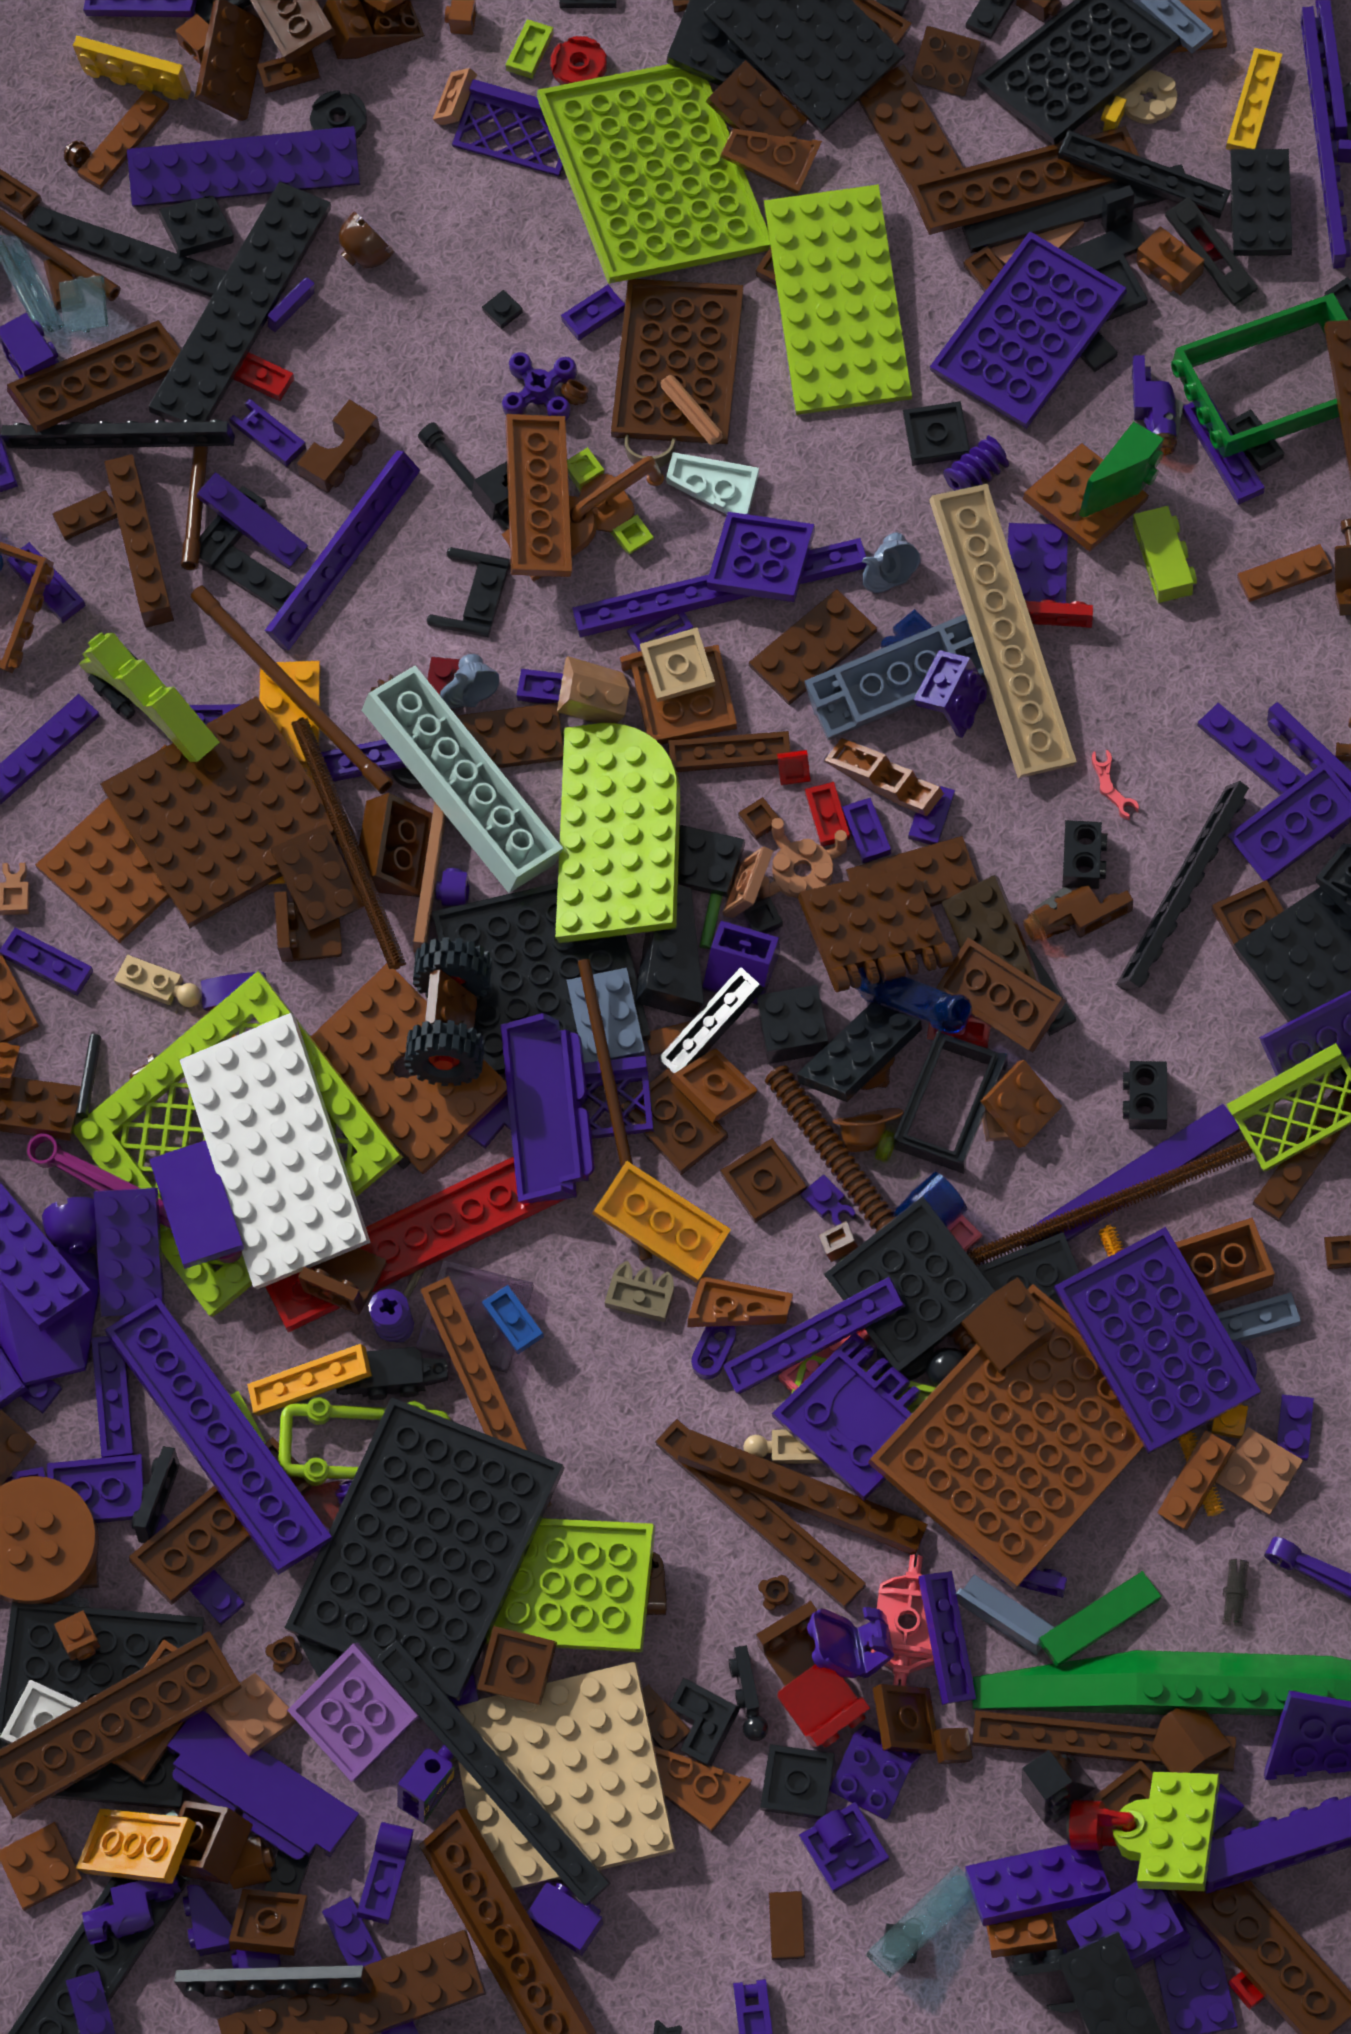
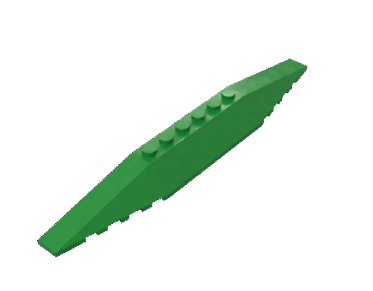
M1134 1650L1067 1661L1058 1667L1054 1664L975 1676L973 1677V1685L976 1699L973 1700V1709L1167 1715L1176 1708L1205 1710L1208 1714L1281 1716L1289 1690L1351 1701V1660L1317 1655Z

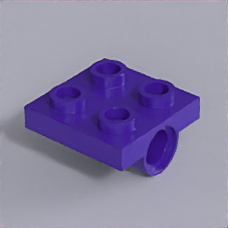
M856 1802L842 1810L831 1811L821 1817L813 1827L799 1834L801 1842L832 1893L889 1861V1856Z

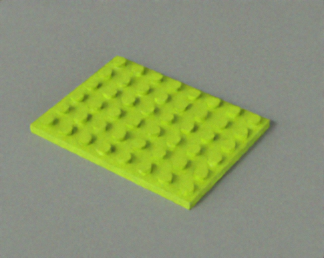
M671 64L538 89L536 97L608 284L766 252L771 248L768 229L744 169L720 157L730 134L724 119L706 103L708 97L713 93L709 81Z

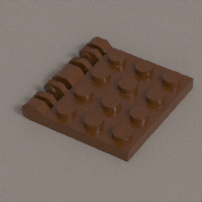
M914 866L799 892L798 900L835 992L849 990L850 984L852 988H859L862 983L858 968L862 967L871 984L879 982V973L884 982L905 977L906 968L910 975L918 974L919 965L915 955L919 954L928 971L936 970V966L940 969L953 966L952 952L949 945L943 939Z

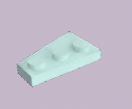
M673 452L666 481L667 484L725 514L728 512L749 514L759 477V468Z

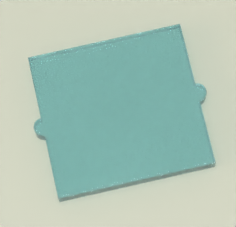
M79 276L77 280L59 283L64 333L78 331L88 333L90 329L108 326L104 276L88 278Z

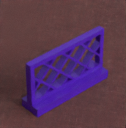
M473 79L469 88L470 96L452 146L560 177L563 165L549 128L545 124L546 120L537 97ZM475 103L487 106L490 113L475 120L472 110ZM505 112L512 113L517 121L502 128L496 117ZM493 119L499 130L483 137L478 126ZM531 120L540 121L543 129L528 135L523 124ZM520 126L525 138L510 145L505 133ZM473 128L476 129L481 138L471 144L461 141L463 134ZM547 134L552 145L537 152L532 141ZM502 135L507 147L499 151L490 150L487 142ZM529 143L534 154L525 159L518 158L514 149ZM556 151L559 157L556 168L544 165L540 157Z
M646 1056L612 1059L611 1063L615 1082L620 1084L616 1086L618 1095L631 1102L622 1113L626 1134L654 1132ZM599 1061L584 1063L586 1087L590 1088L587 1090L585 1098L581 1100V1106L588 1098L600 1106L590 1118V1127L594 1129L591 1130V1138L613 1137L612 1126L610 1128H601L595 1123L604 1111L609 1113L607 1100L603 1103L592 1094L599 1086H604ZM642 1081L643 1090L635 1099L623 1091L630 1082ZM643 1098L645 1107L642 1104H640ZM638 1108L646 1114V1123L633 1125L626 1118L632 1110Z

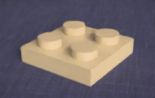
M698 628L640 644L657 702L715 686V680Z

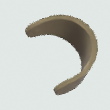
M625 435L627 457L631 463L636 464L646 456L634 453L629 448V435ZM672 438L671 445L667 451L660 455L652 456L659 468L671 460L672 453L675 452V438Z

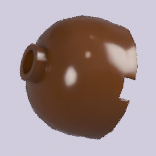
M355 211L341 226L339 243L344 249L341 255L352 266L358 263L364 268H374L382 265L395 253L391 247L385 250L389 245Z

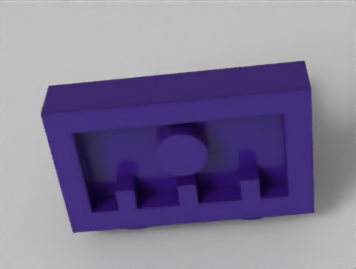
M939 650L914 698V702L919 707L943 712L956 736L963 738L967 729H970L974 723V715L979 705L983 704L986 700L988 689L970 657Z
M863 1725L853 1734L831 1784L830 1791L852 1803L856 1802L859 1807L883 1819H887L892 1812L908 1773L916 1766L921 1754L883 1751L880 1732Z

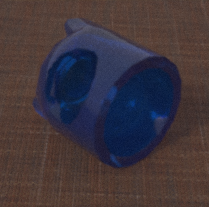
M934 1172L908 1194L906 1199L896 1208L894 1216L897 1217L923 1196L948 1227L967 1211V1206L953 1185L941 1174Z

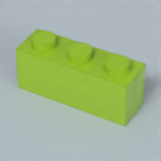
M1168 506L1134 514L1133 529L1157 602L1161 603L1192 595L1193 584H1197V577L1193 566L1188 567L1186 558H1188L1185 541H1180L1177 534L1180 532L1177 516H1171Z

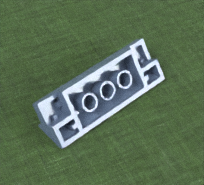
M966 614L805 680L814 715L817 716L827 740L916 704L914 698L939 650L970 657L980 676L985 675Z

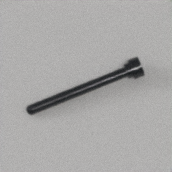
M429 423L419 432V440L425 447L429 446L431 449H435L472 492L475 478L444 442V432L437 423ZM500 515L495 519L503 531L509 529V518L507 516L503 517Z

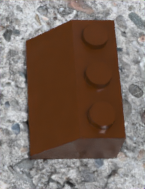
M386 793L366 801L359 848L374 881V888L377 889L378 893L420 897L433 813L391 793Z

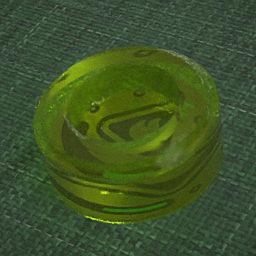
M887 1130L883 1132L875 1153L876 1160L884 1163L889 1161L894 1150L895 1133Z

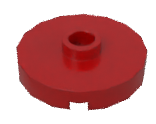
M586 36L568 38V41L563 44L559 43L551 54V71L555 80L561 85L603 77L607 71L605 51L596 40ZM578 62H581V63L584 64L583 66H580V67L574 66V65H575L576 63H578Z

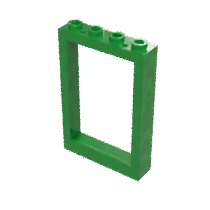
M1334 293L1176 348L1173 361L1171 362L1172 372L1176 378H1180L1184 385L1186 398L1188 401L1193 402L1197 409V417L1200 423L1207 427L1213 447L1219 449L1223 458L1267 443L1269 440H1275L1340 417L1337 399L1230 436L1193 367L1317 323L1325 334L1324 326L1327 321L1348 320Z

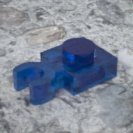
M914 609L893 627L895 636H888L882 640L881 649L930 629L933 626Z

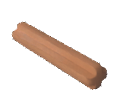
M669 375L661 381V388L709 444L715 445L723 438L722 431L673 375Z

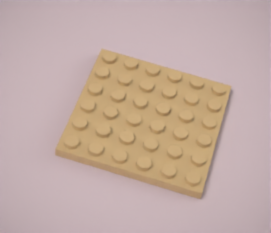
M635 1661L549 1682L546 1684L541 1706L500 1695L457 1706L599 1870L676 1852L638 1666ZM458 1761L467 1810L513 1890L516 1891L561 1880L551 1866Z

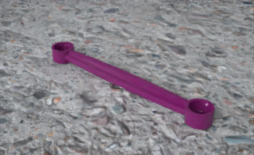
M38 1134L28 1143L27 1154L29 1158L41 1168L55 1166L97 1191L140 1189L91 1163L63 1151L60 1144L48 1134ZM45 1141L52 1142L54 1145L52 1155L46 1160H38L35 1156L36 1148ZM158 1198L160 1224L171 1229L163 1201ZM242 1251L217 1259L223 1263H233L240 1259Z

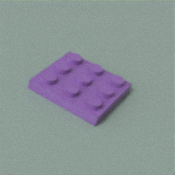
M353 1643L287 1710L351 1782L357 1780L419 1717L410 1704L373 1663L374 1660L358 1643Z

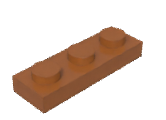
M1321 544L1240 572L1237 578L1248 602L1329 574L1332 572V567Z
M1205 1430L1157 1513L1187 1531L1235 1447Z

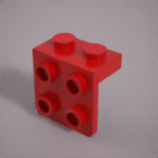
M816 1664L781 1688L777 1693V1698L812 1747H818L821 1744L824 1748L828 1747L840 1738L837 1733L847 1725L852 1729L866 1719L864 1712L870 1709L863 1697L857 1698L845 1679L840 1677L836 1671L825 1667L819 1668Z

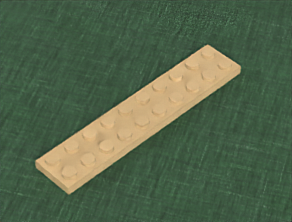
M988 484L932 495L929 501L1017 777L1022 778L1073 766L1077 761Z

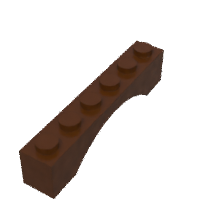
M133 454L104 461L145 628L172 622L174 618Z

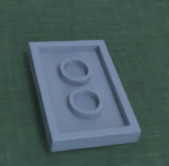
M627 968L593 974L611 1060L646 1056ZM581 977L567 980V986L577 1033L582 1041L584 1063L598 1061Z

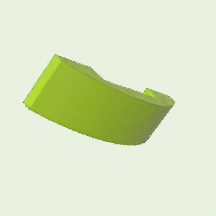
M588 447L567 460L568 474L579 492L587 483L597 476L604 474L603 467ZM634 515L631 519L613 529V532H610L617 543L629 555L654 540L653 535L638 515Z

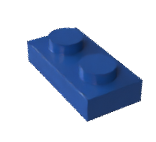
M508 1285L482 1301L484 1309L517 1354H520L544 1338L543 1332Z

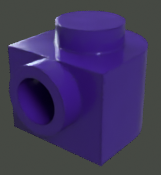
M448 868L443 871L442 881H437L436 899L441 900L442 906H458L468 903L470 879L467 872L457 868Z

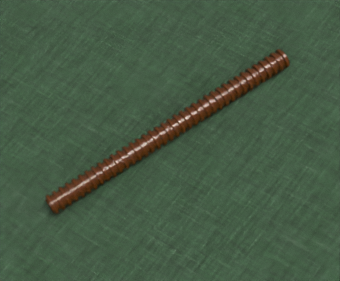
M784 1065L775 1068L767 1075L765 1083L771 1086L772 1093H777L776 1098L779 1101L782 1100L781 1105L783 1108H788L787 1113L790 1116L793 1115V1122L799 1123L798 1128L801 1131L804 1130V1137L810 1138L809 1144L811 1146L815 1145V1152L821 1153L820 1159L826 1161V1167L832 1168L831 1174L837 1176L836 1181L840 1184L842 1183L844 1191H848L847 1196L850 1199H854L853 1204L859 1206L858 1211L860 1214H865L864 1219L865 1221H870L871 1229H876L875 1233L895 1218L893 1216L894 1211L888 1209V1203L882 1201L883 1196L877 1194L878 1190L875 1186H871L872 1181L869 1178L866 1179L865 1171H860L861 1166L859 1163H854L855 1158L854 1156H849L850 1151L848 1148H843L844 1143L843 1141H838V1134L832 1133L833 1128L830 1125L827 1126V1119L821 1118L822 1113L819 1110L816 1111V1104L810 1103L811 1097L809 1095L805 1096V1089L799 1088L800 1083L798 1080L794 1081L795 1076L793 1073H789V1067ZM963 1325L949 1335L954 1337V1343L960 1345V1351L966 1353V1355L976 1345V1342Z

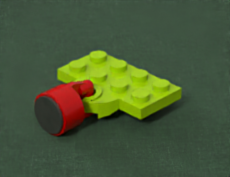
M1153 1772L1149 1799L1133 1801L1125 1805L1119 1812L1105 1809L1103 1801L1073 1800L1067 1812L1066 1833L1068 1845L1071 1846L1072 1850L1102 1851L1103 1846H1117L1123 1857L1129 1860L1140 1861L1137 1876L1139 1889L1205 1891L1220 1785L1219 1775Z

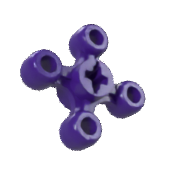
M517 352L513 354L509 360V370L512 376L522 379L525 382V386L519 393L510 392L504 396L502 408L505 415H523L526 407L530 403H534L537 405L544 404L547 408L548 416H565L566 421L571 413L570 404L564 397L556 396L554 390L559 383H567L569 379L576 378L577 366L574 360L570 357H561L555 361L554 368L547 372L542 369L534 370L532 361L526 353Z

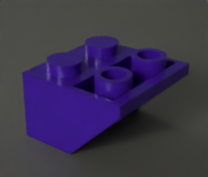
M720 921L710 949L702 986L703 989L718 993L741 967L765 988L760 993L765 994L780 954L779 937ZM757 998L752 1002L753 1004L757 1005Z

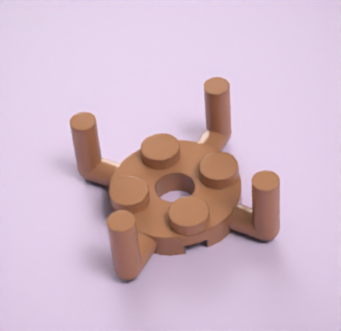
M781 818L773 819L772 836L781 850L773 859L772 872L774 881L769 883V878L764 876L758 896L761 899H765L781 891L789 897L798 898L801 891L828 886L833 877L832 860L847 851L846 832L838 830L835 833V845L825 850L811 839H803L791 843L784 834L783 820ZM799 864H807L812 870L809 875L801 877L795 874L794 869Z

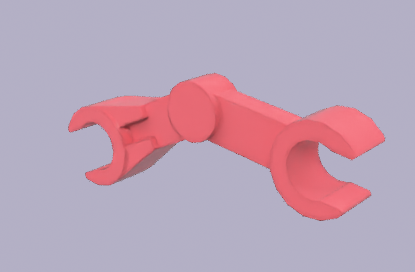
M1106 750L1107 761L1100 763L1096 760V752L1094 751L1092 754V765L1099 777L1100 793L1119 808V815L1123 819L1130 820V815L1123 808L1129 805L1136 812H1139L1137 801L1125 798L1113 787L1110 779L1111 753Z

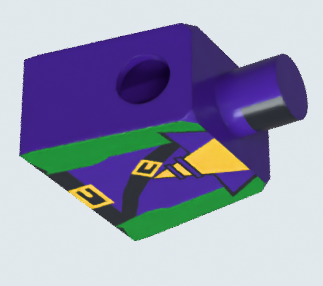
M445 1745L441 1747L438 1753L427 1748L397 1784V1807L425 1824L454 1781L453 1764L457 1758ZM412 1796L419 1800L418 1803L411 1800Z

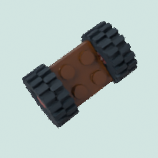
M449 937L442 938L440 942L437 939L430 940V944L425 942L421 944V948L418 947L416 950L413 985L417 987V991L420 994L425 993V997H427L425 1022H422V1027L417 1024L413 1027V1030L408 1032L404 1063L406 1070H409L411 1076L417 1075V1079L420 1081L429 1080L428 1084L435 1085L438 1082L442 1083L441 1086H448V1083L460 1086L462 1081L468 1084L472 1082V1078L476 1080L479 1077V1073H482L485 1041L481 1033L477 1034L474 1024L477 1000H479L480 996L484 997L487 995V991L490 989L492 958H490L491 954L488 951L484 952L485 948L483 946L475 947V942L470 940L464 943L461 938H456V941H450Z

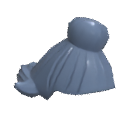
M895 532L886 536L883 544L880 545L873 557L863 558L862 562L867 564L863 572L864 587L870 592L882 593L894 586L906 583L911 574L916 571L920 564V553L914 545L907 542L904 535Z
M467 654L460 659L459 669L454 674L453 681L441 690L440 696L450 709L476 707L481 700L487 699L496 692L499 686V674L484 664L483 659L479 655Z

